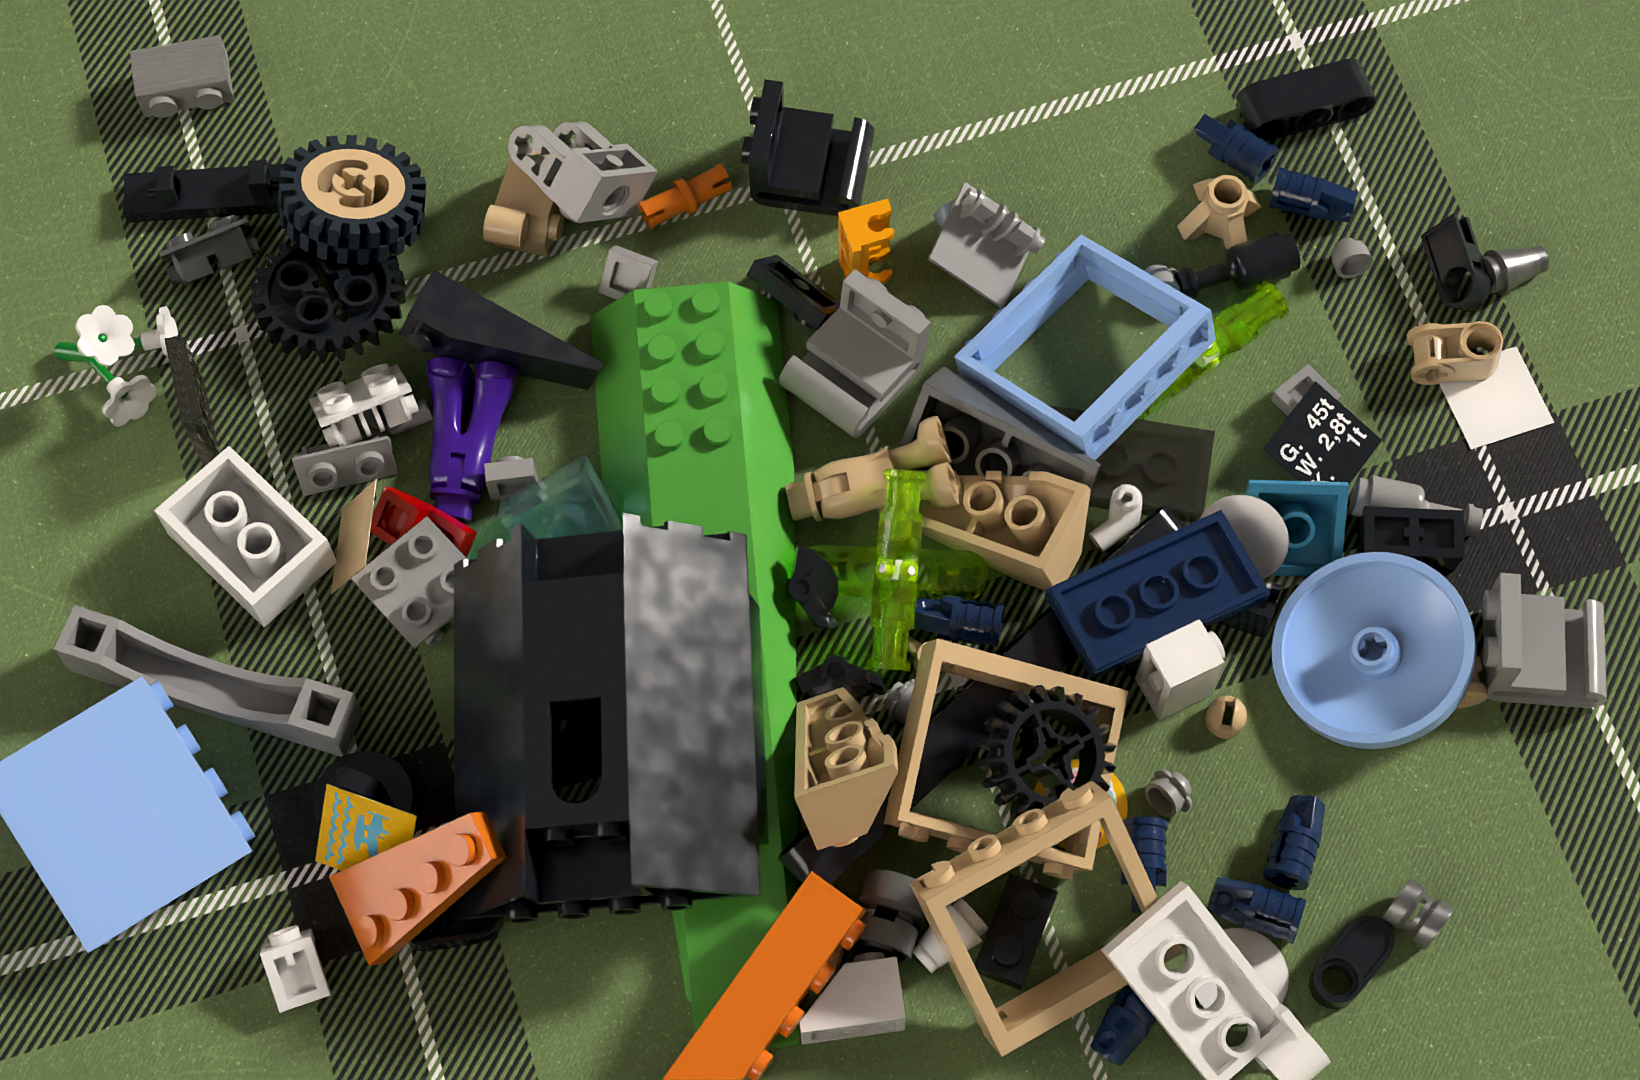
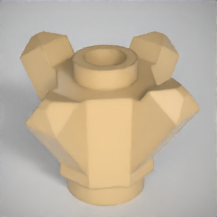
M1222 175L1215 179L1208 178L1193 184L1198 201L1202 202L1177 226L1181 237L1184 240H1195L1202 234L1207 233L1222 238L1227 250L1233 245L1246 242L1244 217L1261 208L1255 194L1246 189L1245 184L1239 178L1232 175Z

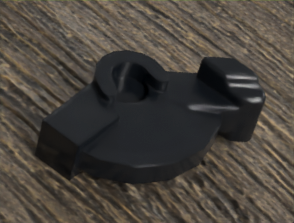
M796 547L792 574L786 581L785 592L791 600L799 603L814 627L834 630L838 627V623L829 612L834 607L838 596V578L835 571L827 560L815 553V549Z
M838 653L828 656L824 663L795 677L802 693L807 692L811 698L842 687L856 701L863 697L867 690L879 695H883L886 691L885 683L878 671L850 663L846 656Z

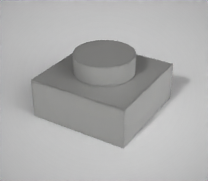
M615 245L609 249L598 293L618 300L633 290L651 288L658 261Z
M1307 364L1273 392L1271 401L1289 416L1315 381L1339 402L1342 396Z
M506 456L494 463L484 464L485 479L491 501L539 495L538 477L533 458L523 459L519 456Z

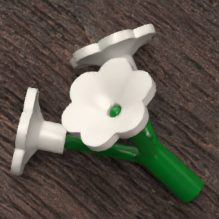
M98 306L91 315H82L76 321L75 329L80 336L77 343L59 342L55 346V356L57 359L88 363L108 384L107 391L111 394V398L104 404L102 412L110 419L114 426H123L130 419L141 418L147 412L149 403L156 397L158 391L144 375H138L131 381L125 382L120 377L115 378L106 368L107 366H112L119 357L129 356L135 348L143 347L145 351L162 348L170 365H179L181 346L178 340L177 326L166 306L159 308V315L156 317L157 329L141 332V337L133 339L130 336L133 324L127 316L116 315L109 306Z

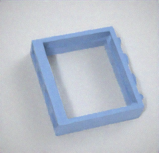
M1080 235L1063 252H1059L1054 261L1036 278L1028 281L1022 292L1005 308L998 310L992 320L973 339L966 341V346L954 358L960 375L987 387L1096 460L1216 340L1211 309L1087 237ZM1091 280L1167 325L1169 328L1073 422L994 371L1086 281Z

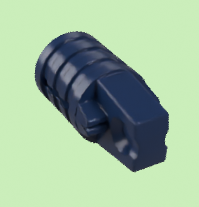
M1204 114L1194 127L1197 135L1212 145L1208 150V154L1222 163H1227L1234 170L1237 169L1242 175L1248 176L1249 180L1255 184L1259 183L1268 174L1278 156L1279 149L1276 146L1269 145L1265 140L1257 138L1255 134L1247 131L1244 126L1232 119L1225 126Z
M1279 167L1268 208L1293 212L1295 215H1304L1311 219L1319 218L1348 223L1354 211L1357 192L1327 181L1325 178H1316L1309 174L1304 175L1297 171H1288L1285 168Z
M942 596V600L919 598L914 610L913 628L937 633L939 638L950 641L961 640L965 643L974 642L979 645L987 644L998 648L1004 616V603L993 604L989 601L966 600L963 597Z
M1291 796L1276 827L1275 838L1272 840L1271 851L1268 854L1267 864L1263 871L1264 878L1276 886L1289 890H1305L1308 888L1309 876L1312 874L1314 867L1313 862L1316 860L1317 849H1319L1325 813V804L1317 796Z
M1145 816L1123 819L1122 821L1154 891L1156 892V886L1166 887L1167 864H1165V846L1167 836L1165 832L1168 830V822L1161 818ZM1121 869V884L1129 885ZM1132 893V912L1142 913Z
M1217 877L1207 910L1244 929H1252L1257 931V933L1267 934L1272 938L1286 940L1287 943L1293 944L1305 908L1306 899L1296 898L1288 893H1280L1278 890L1268 889L1257 883Z
M1129 984L1117 993L1114 998L1115 1001L1106 1010V1014L1090 1045L1098 1056L1119 1066L1126 1061L1140 1042L1147 1037L1151 1026L1157 1021Z

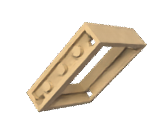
M938 638L924 644L921 650L897 759L898 774L891 786L883 824L899 827L898 836L909 840L928 842L929 836L948 840L946 848L960 853L967 851L969 845L976 839L986 835L997 834L910 811L940 671L1013 691L1023 690L1028 695L1030 688L1037 685H1043L1047 693L1053 687H1064L1066 699L1075 693L1083 695L1081 709L1090 706L1099 708L1097 716L1093 720L1094 724L1107 723L1110 725L1109 731L1101 735L1103 744L1110 742L1116 746L1118 745L1128 691ZM1117 747L1114 752L1104 754V761L1111 762L1114 765ZM1112 773L1101 774V777L1110 785ZM1098 820L1069 836L1066 841L1065 851L1050 847L1027 861L1044 865L1042 873L1062 879H1072L1073 873L1092 871L1101 829L1100 821ZM1026 861L1016 867H1025Z
M1093 781L1074 791L1067 788L1060 795V799L1042 809H1032L1024 812L1015 819L1012 826L996 835H986L976 839L964 853L949 861H940L932 864L933 870L909 883L985 1038L1001 1057L1123 988L1128 983L1100 949L1002 1006L995 1008L946 908L947 905L1098 820L1142 914L1159 900L1112 797ZM1179 944L1171 946L1166 951L1164 963L1183 953Z

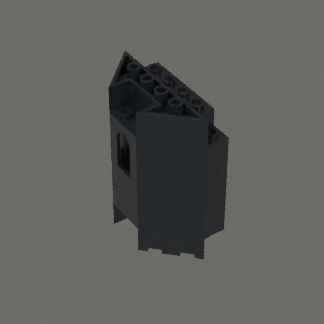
M622 513L623 530L536 539L521 523L512 529L511 540L503 542V539L496 538L478 549V559H462L454 564V820L469 813L485 811L507 856L455 902V921L507 916V922L532 923L539 920V914L558 912V917L562 919H582L590 916L591 909L609 908L610 914L632 915L641 912V905L661 904V909L667 911H682L692 909L693 901L760 896L759 845L769 844L760 609L749 593L747 534L729 531L722 534L703 535V526L674 521H666L664 526L647 527L641 524L640 515ZM601 699V785L590 799L581 803H568L556 795L552 783L551 703Z

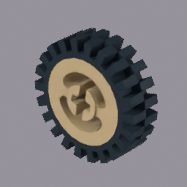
M337 135L327 136L326 147H323L318 139L308 142V151L300 146L294 151L293 159L290 157L286 159L284 169L280 171L279 222L282 229L287 228V236L291 241L294 242L300 239V248L307 253L317 245V257L326 261L330 253L335 252L337 253V263L347 264L348 255H357L358 265L368 264L369 254L373 253L379 263L388 260L389 250L395 256H398L404 252L405 244L411 247L416 242V235H420L423 227L427 192L425 177H420L421 169L417 163L410 165L411 157L405 152L395 157V146L386 143L381 150L376 149L377 139L367 137L365 146L356 144L357 135H347L346 144H339Z

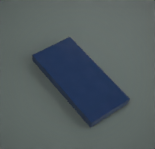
M1222 510L1047 588L1045 592L1046 599L1092 680L1142 658L1146 644L1200 619L1203 626L1207 628L1267 600L1270 595L1269 589Z

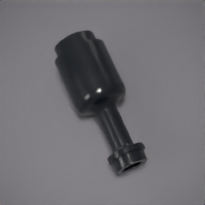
M1273 233L1231 246L1227 252V261L1222 264L1195 272L1189 266L1183 267L1182 271L1175 272V278L1180 286V292L1192 299L1198 297L1200 289L1227 281H1233L1240 290H1249L1289 278L1291 272L1300 269V254L1297 244L1290 234L1281 236L1279 233Z

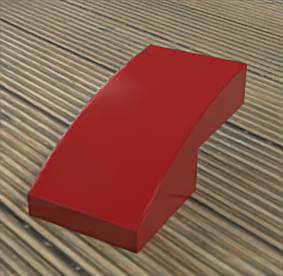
M384 487L372 515L370 528L372 534L391 546L425 517H428L467 558L478 532L420 499L395 488Z

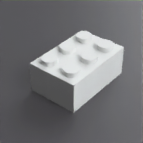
M230 446L224 449L154 510L167 534L263 627L267 626L337 563L327 538Z

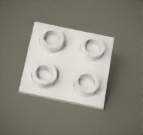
M388 364L373 366L362 372L361 379L346 385L343 382L328 384L316 392V397L308 399L321 428L328 425L331 426L322 430L329 448L339 445V447L350 445L363 440L353 417L355 414L358 415L367 438L371 437L372 434L363 415V411L370 408L380 432L386 431L376 408L377 405L381 406L389 428L412 420L411 415L420 412L413 394L403 396L412 392V389L397 364L391 367Z

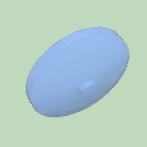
M1367 552L1349 555L1337 559L1312 573L1294 590L1286 601L1276 622L1272 641V663L1277 684L1294 713L1319 735L1345 746L1363 749H1382L1412 742L1437 728L1455 711L1464 698L1473 678L1477 656L1474 626L1468 609L1455 587L1443 575L1427 564L1408 556L1389 552Z

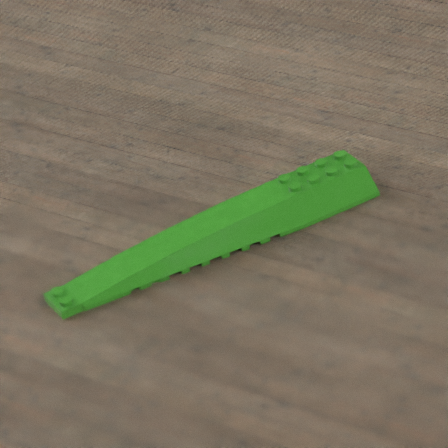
M729 281L633 290L590 316L593 358L604 363L595 378L602 488L609 530H623L622 513L640 515L641 524L647 527L664 526V522L674 521L703 526V535L722 534L729 531L747 534L749 593L760 609L769 844L759 845L760 896L693 901L692 909L672 911L686 998L692 1006L694 1034L799 889L796 878L778 859L780 853L798 837V805L794 798L797 708L795 678L796 602L791 600L785 592V584L792 574L795 556V521L790 513L785 487L786 484L794 482V462L786 389L779 384V377L784 364L778 305L776 301L768 299L761 293ZM798 1025L788 1038L779 1033L769 1048L800 1045Z

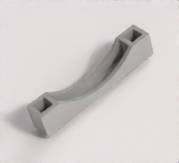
M76 605L73 606L53 649L71 672L122 688L142 676L149 685L158 680L171 702L175 705L339 757L346 755L363 715L353 692L308 678L268 675L220 663L169 644L120 619Z

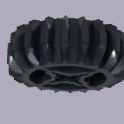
M1037 685L1030 688L1029 695L1023 690L1012 693L1011 703L1003 701L995 706L999 718L991 717L985 720L983 725L993 737H983L978 740L977 745L981 749L989 751V757L978 760L976 765L981 769L990 767L992 777L986 778L982 786L986 789L999 787L1001 791L996 795L994 803L1002 806L1012 801L1010 816L1014 819L1024 812L1032 809H1042L1060 799V795L1067 788L1074 791L1090 781L1095 782L1105 792L1110 788L1108 783L1101 777V774L1113 773L1117 767L1111 762L1104 761V754L1114 752L1117 746L1110 742L1103 744L1101 735L1109 731L1110 725L1107 723L1094 724L1093 720L1097 716L1099 708L1090 706L1081 710L1083 695L1075 693L1066 699L1064 687H1053L1047 693L1043 685ZM1040 715H1046L1058 720L1072 735L1068 737L1059 736L1053 731L1049 722H1043ZM1021 726L1022 732L1019 733L1022 741V752L1013 761V743L1016 733ZM1062 746L1061 750L1052 754V757L1046 761V764L1044 762L1034 765L1030 764L1032 761L1040 758L1047 748L1050 750ZM1079 751V768L1075 778L1071 769V760L1074 754ZM1027 774L1034 775L1039 779L1044 788L1050 789L1054 798L1034 792L1020 777Z

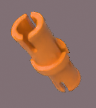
M717 164L715 167L686 181L682 178L673 181L672 188L647 200L638 202L639 212L644 211L645 213L641 217L649 229H653L655 226L684 212L690 215L698 211V205L725 192L732 191L731 181H725L729 177L728 173L721 164Z

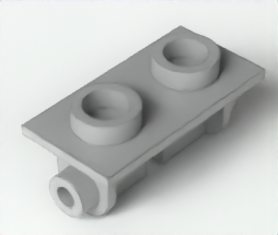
M373 430L371 437L367 438L366 435H362L363 440L341 447L336 445L329 448L328 444L310 448L307 446L302 447V452L293 454L292 462L303 496L397 475L398 471L392 454L393 449L389 433L379 434L378 430Z

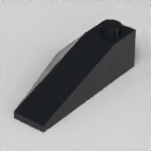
M433 270L399 335L408 339L413 347L422 352H432L439 357L456 358L472 365L484 361L502 362L518 368L519 375L585 390L589 389L604 364L436 270Z

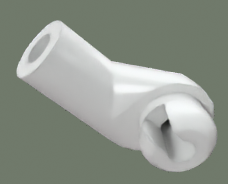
M1124 484L1113 491L1107 520L1089 533L1090 539L1102 553L1127 536L1139 525L1143 501L1140 491L1135 486Z

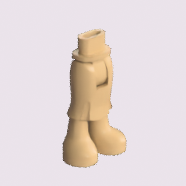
M938 416L929 417L921 421L918 427L917 439L909 444L894 449H889L886 446L869 455L836 460L821 466L814 471V474L812 472L804 473V480L786 484V493L793 520L797 521L812 516L816 522L823 521L826 518L843 519L881 507H902L903 503L921 500H933L940 507L959 504L957 482L953 469L949 464L952 462L951 455ZM933 466L923 474L902 479L900 471Z

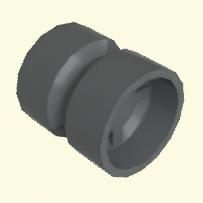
M873 869L868 871L859 898L866 911L861 921L867 924V927L853 946L854 949L862 953L882 952L885 958L897 957L898 963H905L911 960L919 934L913 923L922 921L924 917V912L909 884L915 880L914 878L889 870Z

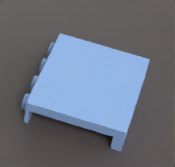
M143 676L0 761V815L87 953L252 852L248 841L256 837L240 811L230 815L220 798L228 794V791L213 767L203 772L193 755L199 752L201 748L186 724L176 729L167 715L166 711L174 707L159 681L157 680L149 685Z

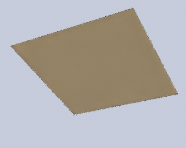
M377 479L342 509L336 552L337 563L334 567L331 594L366 566Z

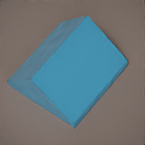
M1248 480L1244 495L1256 497L1271 505L1280 514L1288 530L1289 547L1286 558L1282 565L1271 575L1310 576L1321 567L1342 558L1349 492L1348 482Z

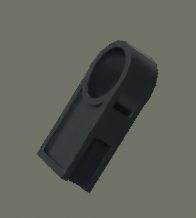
M1453 213L1420 236L1442 303L1450 308L1472 312L1479 309L1487 300L1491 287L1490 277L1487 274L1469 217L1458 220L1457 214ZM1466 272H1469L1472 279L1471 290L1467 297L1459 302L1457 298V285L1461 277Z

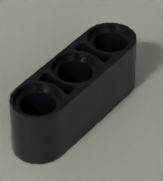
M1350 58L1254 82L1244 87L1238 93L1236 101L1248 131L1255 134L1257 138L1269 141L1360 117L1374 108L1376 97L1361 62L1358 59Z

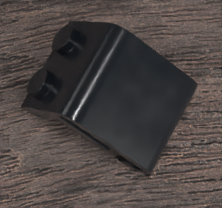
M765 79L761 97L754 96L751 104L750 124L755 125L753 137L745 136L742 147L741 163L749 165L751 198L763 206L837 217L838 212L861 206L875 132L874 127L866 120L854 117L852 131L833 129L834 114L784 107L783 82Z

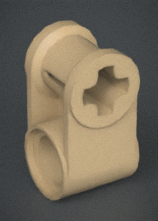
M1483 321L1444 325L1428 323L1412 328L1407 333L1408 345L1413 347L1415 366L1411 369L1412 381L1422 385H1434L1443 382L1480 381L1489 378L1498 368L1503 347L1501 331L1495 325ZM1481 347L1487 350L1489 354L1476 355L1469 349Z

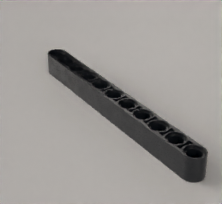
M1165 504L1144 519L1093 567L1184 527V525ZM1049 606L997 655L1060 672L1078 654L1052 607ZM970 679L931 714L910 810L979 747L977 743L980 738L992 735L983 725L985 720L991 717L999 718L995 706L1003 701L1011 703V695L1017 691ZM901 743L896 746V747H897V759H898V755H899V750H900ZM891 788L868 833L859 836L853 843L843 847L829 846L817 850L807 828L780 853L778 859L801 885L811 871L827 883H833L893 827L883 824Z

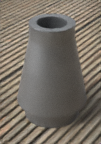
M1539 245L1530 248L1488 250L1482 257L1487 274L1490 277L1491 287L1489 294L1494 293L1499 296L1504 295L1535 275L1546 272L1549 266L1547 253Z

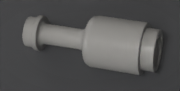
M1371 475L1369 479L1357 478L1349 506V514L1357 517L1362 516L1364 506L1463 510L1426 501L1424 489L1419 485ZM1467 503L1464 508V537H1477L1482 524L1483 509L1474 507L1470 503Z

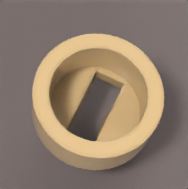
M1220 696L1213 700L1205 716L1206 726L1209 731L1222 739H1230L1239 735L1247 721L1245 706L1238 698L1233 696ZM1225 706L1233 708L1231 726L1222 724Z

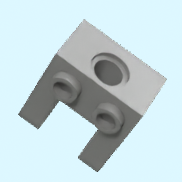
M582 121L562 123L555 129L554 133L543 125L520 126L512 132L508 142L509 154L513 162L560 207L559 211L564 217L576 223L634 216L638 209L637 203L643 200L658 173L651 164L628 144L613 145L590 124ZM573 135H577L575 141L572 139ZM530 138H533L532 144L529 143ZM533 149L538 153L537 155H531Z

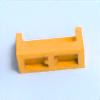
M888 199L838 212V260L845 279L854 269L867 278L876 279L883 285L892 279L893 270L891 269L883 270L880 273L869 271L870 263L880 262L891 254L889 241L894 237V228H889L892 208Z

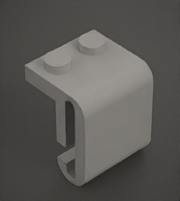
M854 269L843 281L840 308L807 340L806 349L810 352L802 360L794 355L789 359L780 374L779 384L853 438H858L913 381L924 362L931 322L925 318L918 308L906 305L891 295L882 283L876 279L867 278Z
M1500 573L1491 589L1484 591L1482 598L1484 635L1482 661L1484 666V685L1488 694L1487 699L1499 702L1592 708L1605 704L1607 701L1604 605L1599 601L1586 599L1583 603V610L1564 609V597L1521 594V574Z

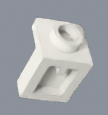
M294 925L268 935L270 942L262 945L260 956L280 1013L330 996L331 991L314 943L315 937L312 929L300 932L298 925Z

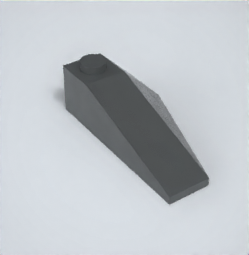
M944 366L924 382L900 444L901 447L915 441L920 422L926 418L938 416L951 455L952 462L949 464L958 475L984 476L986 471H1002L1004 476H1029L1030 471H1044L1087 485L1091 490L1101 466L1100 463L987 387ZM933 466L920 467L910 470H929Z

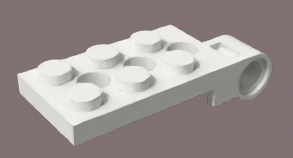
M1182 881L1176 884L1101 949L1204 1080H1229L1253 1058L1264 1070L1269 1069L1278 1080H1312L1331 1063L1322 1048L1306 1032L1292 1012L1278 1001L1192 889ZM1175 944H1184L1187 949V957L1183 965L1174 970L1166 969L1164 965L1166 951ZM1215 983L1218 991L1215 1002L1207 1008H1197L1195 995L1198 989L1204 984ZM1237 1022H1246L1248 1034L1244 1042L1235 1047H1228L1226 1043L1228 1029Z

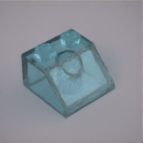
M586 455L500 501L498 515L511 538L512 529L521 523L536 539L623 530V525L613 502Z

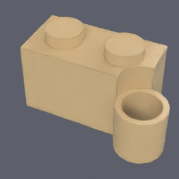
M533 149L531 155H537L538 153ZM511 157L495 205H490L486 213L483 239L497 247L547 257L552 241H559L561 238L564 216L559 211L560 207L513 162Z

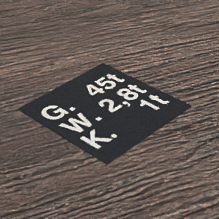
M1315 381L1263 450L1298 481L1348 482L1350 484L1382 442V439Z

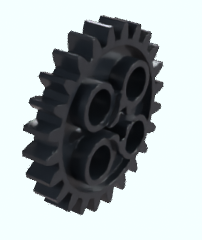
M300 239L296 240V244L292 247L280 241L278 246L281 255L276 256L266 253L265 260L268 268H256L255 270L258 282L251 284L254 297L251 300V304L260 330L267 332L271 344L280 341L285 354L298 347L300 358L304 361L310 356L312 351L318 352L320 363H325L329 352H336L339 360L345 361L346 349L352 348L361 356L364 354L363 342L368 341L375 346H379L378 331L392 334L394 330L391 319L402 318L400 304L406 303L404 290L406 285L403 271L399 267L397 256H390L389 251L388 260L378 263L372 253L369 254L368 264L358 265L357 255H348L347 264L337 263V253L335 252L330 253L327 261L318 258L317 245L307 253L300 248ZM316 265L319 267L329 293L334 300H338L340 312L347 320L346 322H341L337 317L326 289L320 287L318 276L311 266Z

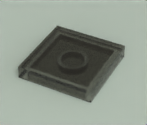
M181 335L165 338L181 422L202 464H207L218 456L220 451L204 377L185 337L182 338Z

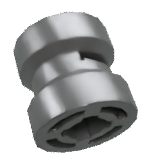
M1410 878L1382 920L1393 928L1402 927L1411 934L1412 941L1426 950L1455 908L1442 899L1433 900L1426 895L1424 886ZM1421 902L1424 904L1423 908L1413 922H1410L1408 918Z

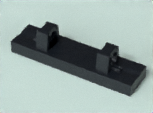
M267 160L248 161V166L176 170L174 166L155 167V172L124 174L123 215L127 223L278 213L280 171L284 169V163L268 164ZM175 188H180V200L178 199Z

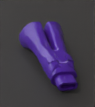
M437 357L427 360V377L433 403L434 422L429 469L431 485L429 496L432 500H435L434 507L467 524L471 522L473 505L481 502L480 495L486 484L484 464L491 463L499 423L515 390L519 370L508 364L496 361L476 363L472 415L466 433L462 435L473 372L468 362L451 357Z

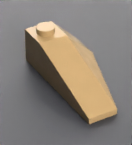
M928 470L900 471L902 479L923 474ZM953 470L958 487L959 504L940 507L933 500H921L903 503L902 507L887 506L878 509L882 515L1017 581L1046 591L1047 588L1067 580L1081 556L1091 490L1087 485L1044 471H1030L1029 476H1004L1002 471H986V475L979 476L958 475Z
M842 687L797 703L794 798L817 850L829 846L843 847L857 840L859 836L868 833L898 774L897 747L894 740L888 734L884 735L881 732L878 723L873 718L869 719L864 714L862 706Z

